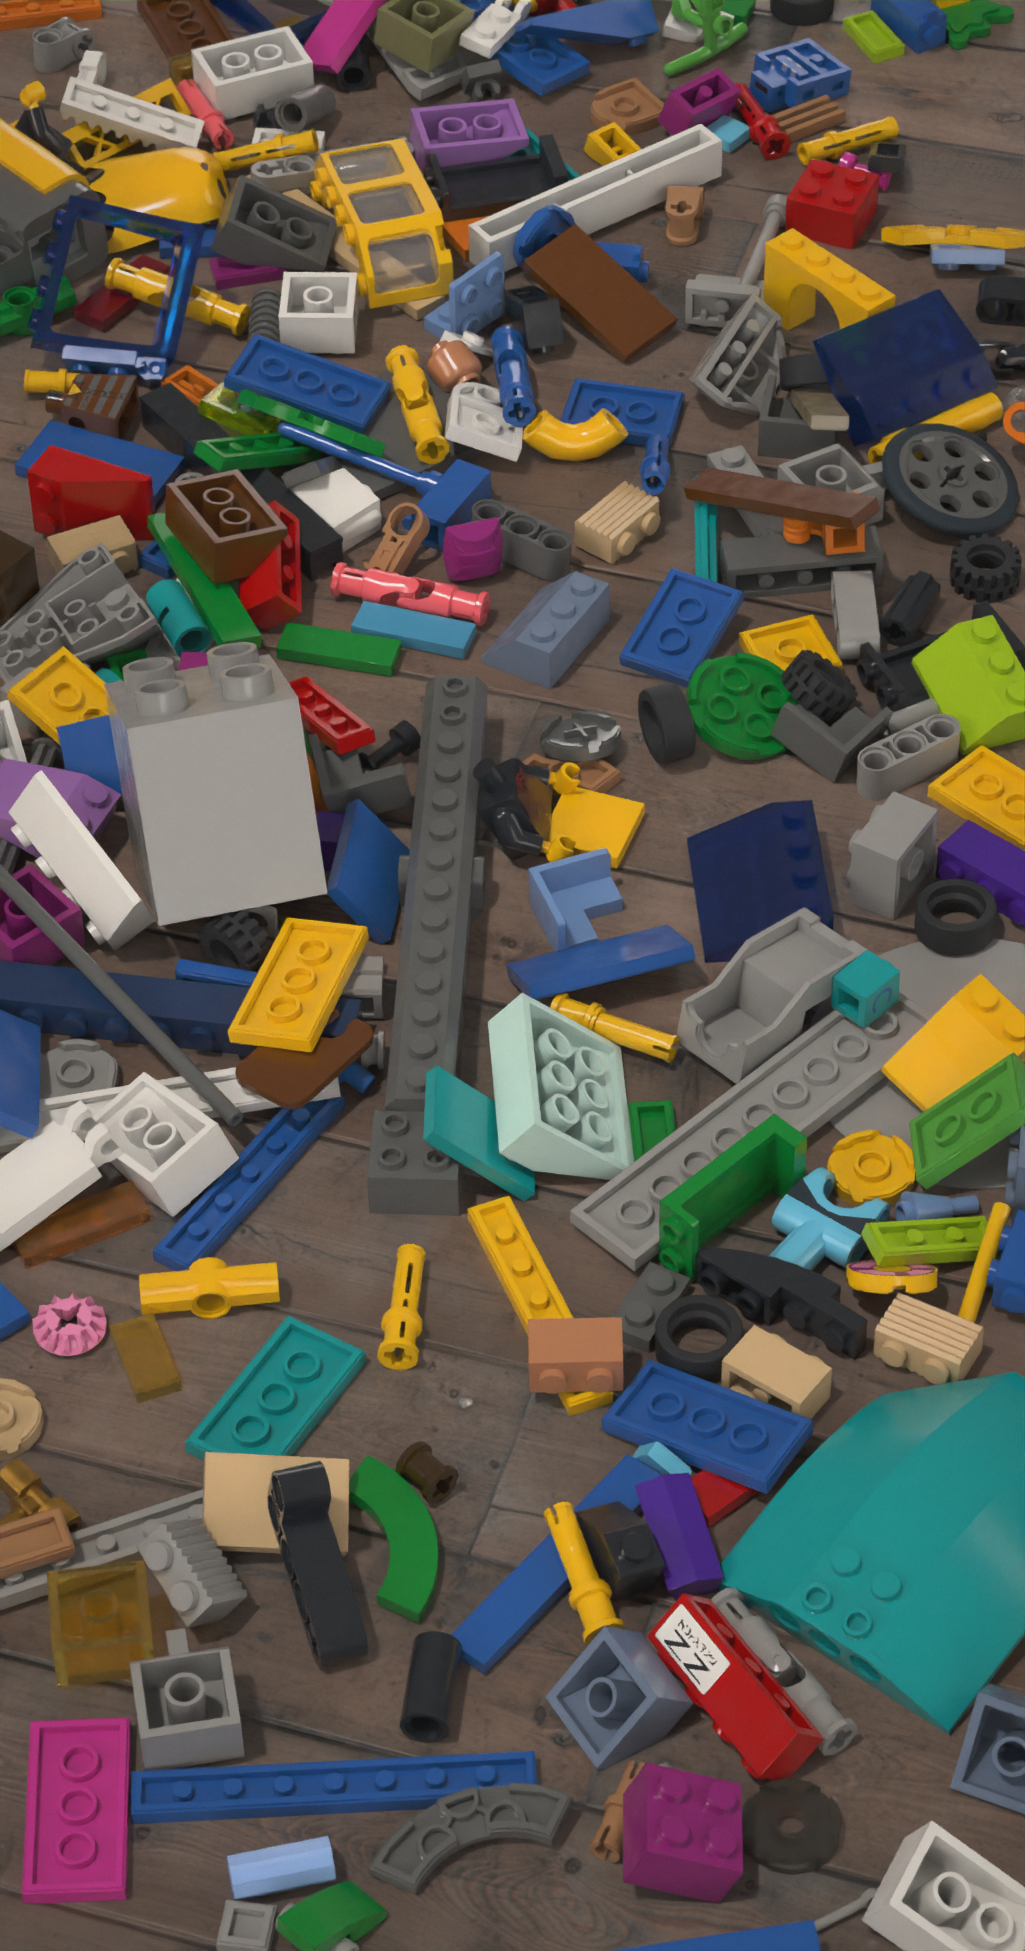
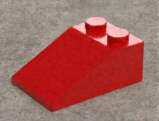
M50 445L27 471L35 532L52 536L120 515L135 541L155 540L147 527L148 515L155 514L152 476L54 445Z

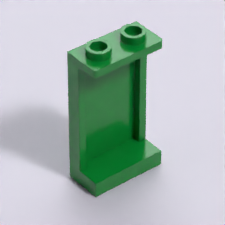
M773 1114L660 1200L659 1261L664 1268L691 1278V1283L696 1280V1253L702 1246L773 1192L782 1199L805 1177L807 1137L779 1116Z

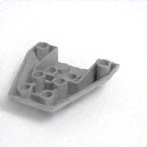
M102 542L94 548L85 550L78 558L66 565L0 628V676L5 683L27 667H38L63 646L82 663L91 665L106 660V657L131 652L162 632L158 621L142 598L140 599L132 589Z

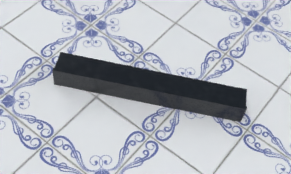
M168 383L139 397L143 428L170 453L185 457V466L191 472L200 473L205 476L221 473L193 452L198 441L231 437L172 383ZM265 467L239 470L267 504L275 500L299 518L301 572L311 582L318 579L319 570L331 564L335 567L337 563L343 562V537L289 488L286 489L285 485Z

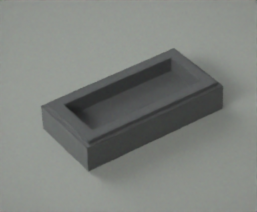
M331 456L283 473L282 479L286 489L337 471L340 469L337 458Z

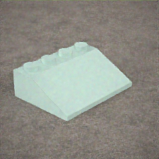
M521 993L488 1021L499 1153L532 1171L611 1180L634 1162L621 1047L528 995Z

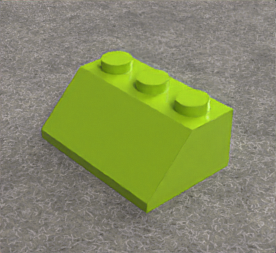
M993 615L957 623L912 659L911 664L928 695L935 701L939 714L951 715L959 721L961 727L959 751L961 755L970 754L980 745L989 749L1025 739V671Z

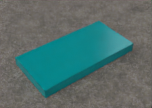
M288 1315L185 1441L186 1453L203 1461L206 1452L292 1456L367 1362L366 1351Z

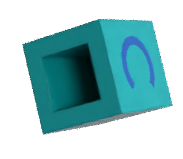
M866 950L833 976L831 1007L865 1029L899 1001L900 970L895 968L889 961L881 959L874 953Z

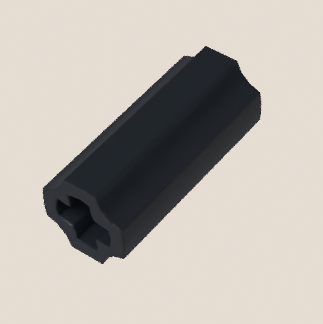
M918 571L915 575H909L879 623V632L888 644L901 647L902 644L912 641L940 595L941 584L934 580L932 574Z

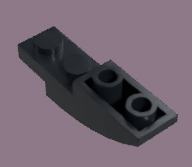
M701 1248L696 1253V1283L707 1293L717 1295L737 1307L745 1316L754 1317L767 1326H770L779 1316H782L795 1328L807 1331L822 1340L830 1349L840 1351L853 1360L866 1349L868 1319L840 1303L841 1286L796 1264L753 1252L725 1248Z

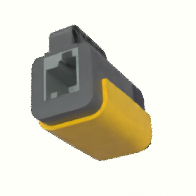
M0 118V294H4L8 289L16 286H25L32 289L63 275L72 283L98 268L108 254V241L100 198L95 191L90 189L87 178Z

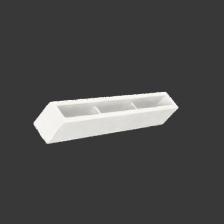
M699 124L468 225L469 261L476 266L495 252H499L504 255V272L517 267L518 265L513 257L517 235L524 223L536 211L545 206L558 205L573 216L575 224L587 235H590L595 231L665 201L668 186L697 187L722 176V140L705 126Z

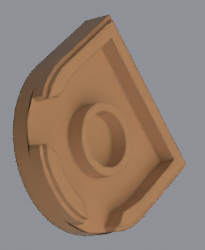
M634 77L597 92L590 105V119L598 129L615 122L627 135H634L662 125L658 121V117L664 103Z

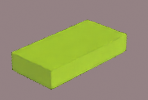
M873 10L843 19L842 29L874 64L904 56L905 45Z

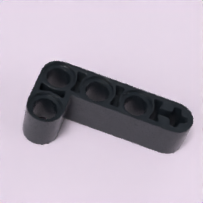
M321 1461L273 1471L267 1493L271 1523L310 1649L318 1667L364 1657L368 1654V1641L364 1624L328 1514L331 1503V1489L326 1469Z

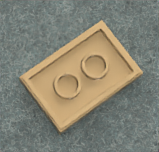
M206 1452L204 1456L202 1525L207 1526V1533L212 1534V1541L217 1542V1549L222 1551L281 1554L267 1504L271 1474L273 1471L321 1461L326 1469L331 1489V1503L328 1514L341 1555L346 1557L348 1553L349 1459Z

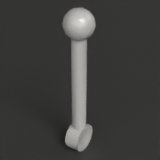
M872 1887L866 1890L859 1899L815 1920L816 1931L863 1908L868 1909L878 1889Z

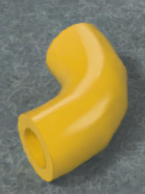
M605 408L600 409L586 422L578 424L563 423L547 410H543L525 427L522 439L529 446L551 459L580 462L604 455L619 445L628 436V432L624 425Z

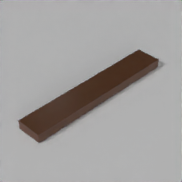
M707 468L683 487L687 499L850 530H856L880 510L877 498L873 496L714 468Z

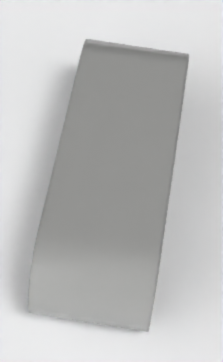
M832 571L831 601L839 659H859L860 645L869 642L875 651L880 654V632L872 571Z
M936 714L862 749L858 754L856 791L864 799L871 801L883 800L888 798L893 791L898 793L953 766L959 756L961 730L959 721L951 715Z

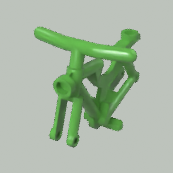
M672 0L673 7L671 13L674 17L703 29L704 46L667 63L663 68L664 74L666 76H674L726 50L748 32L747 25L741 22L734 26L731 17L721 15V10L724 9V0H691L697 11L692 10L689 0Z

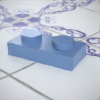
M930 244V260L932 264H938V269L958 270L960 269V264H974L975 270H996V265H1005V249L977 245Z

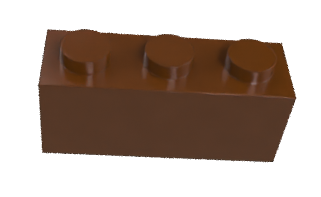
M238 469L166 484L165 524L214 584L227 583L234 579L250 576L287 536L288 528Z

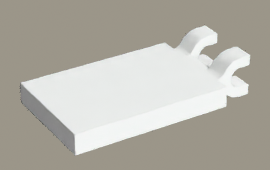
M81 1100L68 1109L62 1126H59L53 1120L34 1134L33 1138H29L0 1159V1252L101 1178L102 1175L97 1168L123 1154L118 1145L110 1139L113 1136L103 1123L97 1124L92 1117H89L92 1113Z

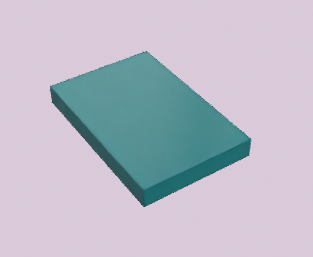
M437 1065L426 1073L423 1140L520 1200L526 1201L535 1194V1171L511 1161L499 1153L495 1101Z

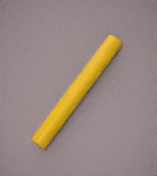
M995 1202L993 1204L958 1313L959 1317L974 1323L987 1287L986 1281L992 1259L996 1258L1004 1226L1007 1224L1011 1207L1002 1202Z

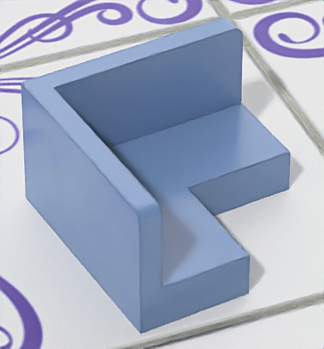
M607 848L528 868L529 905L554 952L598 942V936L589 920L623 911V898L611 878V855Z

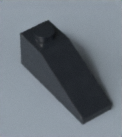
M535 285L505 290V311L513 328L521 332L525 348L532 349V353L535 354L554 351V345L564 343L559 299Z

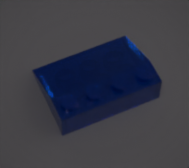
M940 288L813 340L834 397L849 415V427L847 430L854 447L876 440L998 388L985 352Z
M812 800L769 803L687 838V849L705 963L730 962L747 939L804 907L819 916L820 922L833 930L834 917Z

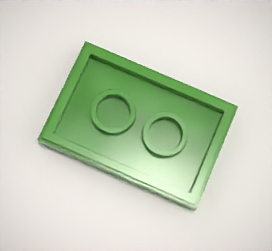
M1014 1052L909 1121L916 1180L926 1190L1025 1125L1024 1061Z

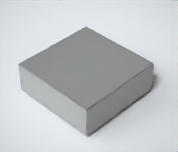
M226 1899L216 1942L217 1951H270L275 1932V1923L278 1918L277 1906Z

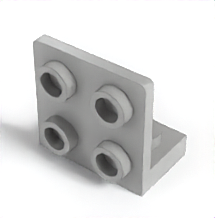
M697 274L696 280L688 279L686 284L685 323L703 327L714 326L724 328L752 293L764 301V280H756L755 285L750 286L740 285L741 278Z

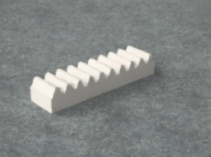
M72 76L69 78L59 110L64 120L72 116L78 125L83 121H87L90 129H94L99 125L105 134L113 130L117 138H121L125 134L128 135L129 141L132 143L140 139L144 147L149 146L151 143L155 144L156 150L179 147L197 148L205 122Z

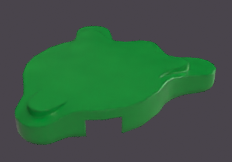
M971 0L967 3L941 9L947 14L946 38L949 46L955 50L966 48L969 40L972 38L988 36L991 24L1010 23L1014 13L1011 6L997 4L988 0Z

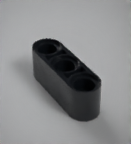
M999 275L984 278L978 288L975 309L978 318L988 324L1025 327V278Z

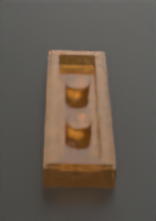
M131 1180L60 1207L15 1240L12 1245L27 1269L151 1221L150 1210Z

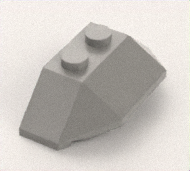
M752 293L714 339L688 381L716 405L758 416L761 413L768 375H776L777 388L780 383L779 359L786 357L785 342L780 330L783 327L781 316Z

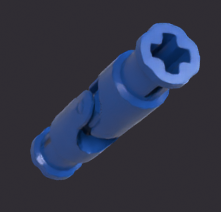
M502 326L497 328L490 338V345L494 351L495 374L499 383V397L503 405L502 415L508 424H512L514 427H524L529 425L536 416V405L533 402V389L529 380V368L526 351L523 347V336L518 329H514L512 326ZM518 411H522V417H519Z

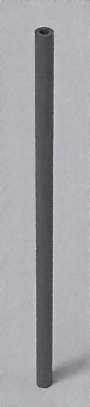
M0 864V888L229 1126L233 1127L239 1124L243 1119V1113Z

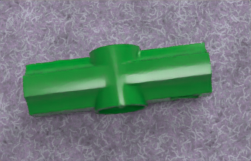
M63 275L32 289L25 286H16L8 289L3 294V301L0 302V337L9 333L19 336L32 334L38 329L40 320L77 304L76 293L70 281Z

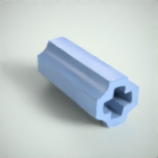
M328 1836L229 1855L226 1858L232 1894L235 1901L333 1882L336 1879Z

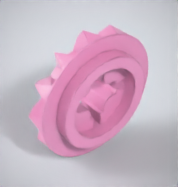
M74 1292L66 1299H60L54 1295L51 1304L39 1305L38 1315L32 1319L33 1334L37 1343L44 1350L60 1356L79 1355L93 1349L103 1339L107 1329L103 1306H97L91 1296L80 1299ZM73 1317H77V1325L69 1323L65 1327L61 1326L62 1319L70 1321Z

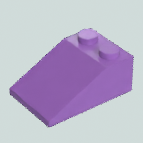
M514 99L411 108L410 143L414 146V157L422 175L423 167L428 166V153H436L440 168L502 159L529 145V137Z
M6 758L3 759L0 764L1 838L37 858L41 856L33 844L25 849L10 828L17 823L9 814V810L33 776L42 770L98 842L111 823L121 796L120 793L83 773Z

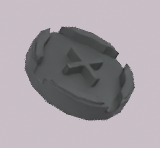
M576 711L572 713V718L562 720V715H557L545 722L540 729L542 751L550 757L562 761L583 762L597 760L609 756L618 750L621 744L620 725L616 726V720L609 715L599 712Z

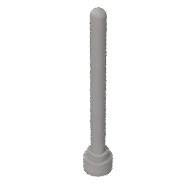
M776 194L767 200L763 209V217L766 222L741 278L740 285H755L765 261V243L775 238L779 227L784 226L786 223V196Z

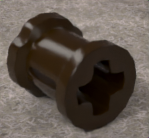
M418 1441L410 1445L399 1457L395 1469L405 1480L411 1479L423 1490V1498L431 1504L445 1499L455 1488L459 1477L458 1471L453 1466H444L432 1455L431 1446L424 1441Z

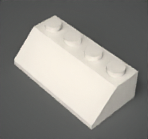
M41 770L35 774L9 810V814L17 823L10 829L25 849L33 844L41 855L35 860L40 869L50 881L57 876L66 887L62 892L86 913L90 921L84 926L96 942L101 945L107 941L112 949L116 951L152 924L155 919L138 894Z

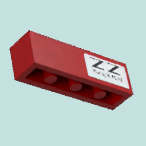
M683 1593L647 1635V1638L659 1651L657 1655L668 1670L677 1674L686 1685L684 1691L692 1702L707 1711L714 1720L712 1727L723 1740L735 1746L743 1756L741 1764L755 1778L787 1782L824 1740L820 1732L711 1599Z

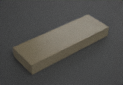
M791 388L790 402L812 430L846 431L848 429L849 415L828 389Z

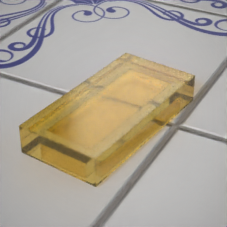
M153 1313L109 1326L110 1337L137 1404L182 1390L180 1377Z

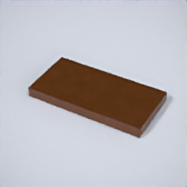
M210 0L137 1L139 14L180 81L194 79L191 50L234 39Z
M576 224L523 261L522 269L546 292L559 299V304L623 364L676 326L678 318Z

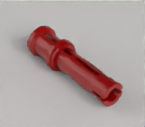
M735 84L741 90L735 107L749 126L750 138L753 142L759 144V150L766 159L776 160L783 157L790 148L788 135L779 130L780 125L775 117L766 115L746 84ZM773 140H775L776 143L778 144V146H779L778 148H776V147L773 145V143H772Z

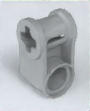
M62 17L58 21L36 30L32 34L34 68L41 73L48 74L62 70L69 64L82 59L85 51L94 50L96 34L89 28H80L70 17Z

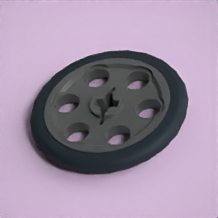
M923 423L908 427L899 432L885 446L882 456V470L888 491L902 509L925 526L941 533L958 537H969L972 535L981 537V534H992L1007 525L1016 514L1019 493L1018 484L1011 467L999 452L976 435L954 426L939 423ZM945 448L955 450L961 457L950 456L945 451ZM912 452L923 454L928 459V462L916 459ZM975 471L985 473L991 480L986 481L979 478ZM959 472V475L957 476V478H956V479H953L954 476ZM910 479L919 480L926 486V489L914 486ZM945 481H948L947 484L944 487H942L943 483ZM972 498L985 501L989 508L980 507ZM940 503L951 504L957 512H950L944 509Z

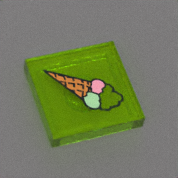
M224 381L201 399L197 410L199 414L247 436L276 433L279 425L282 422H287L238 403L237 400L240 393L224 388Z

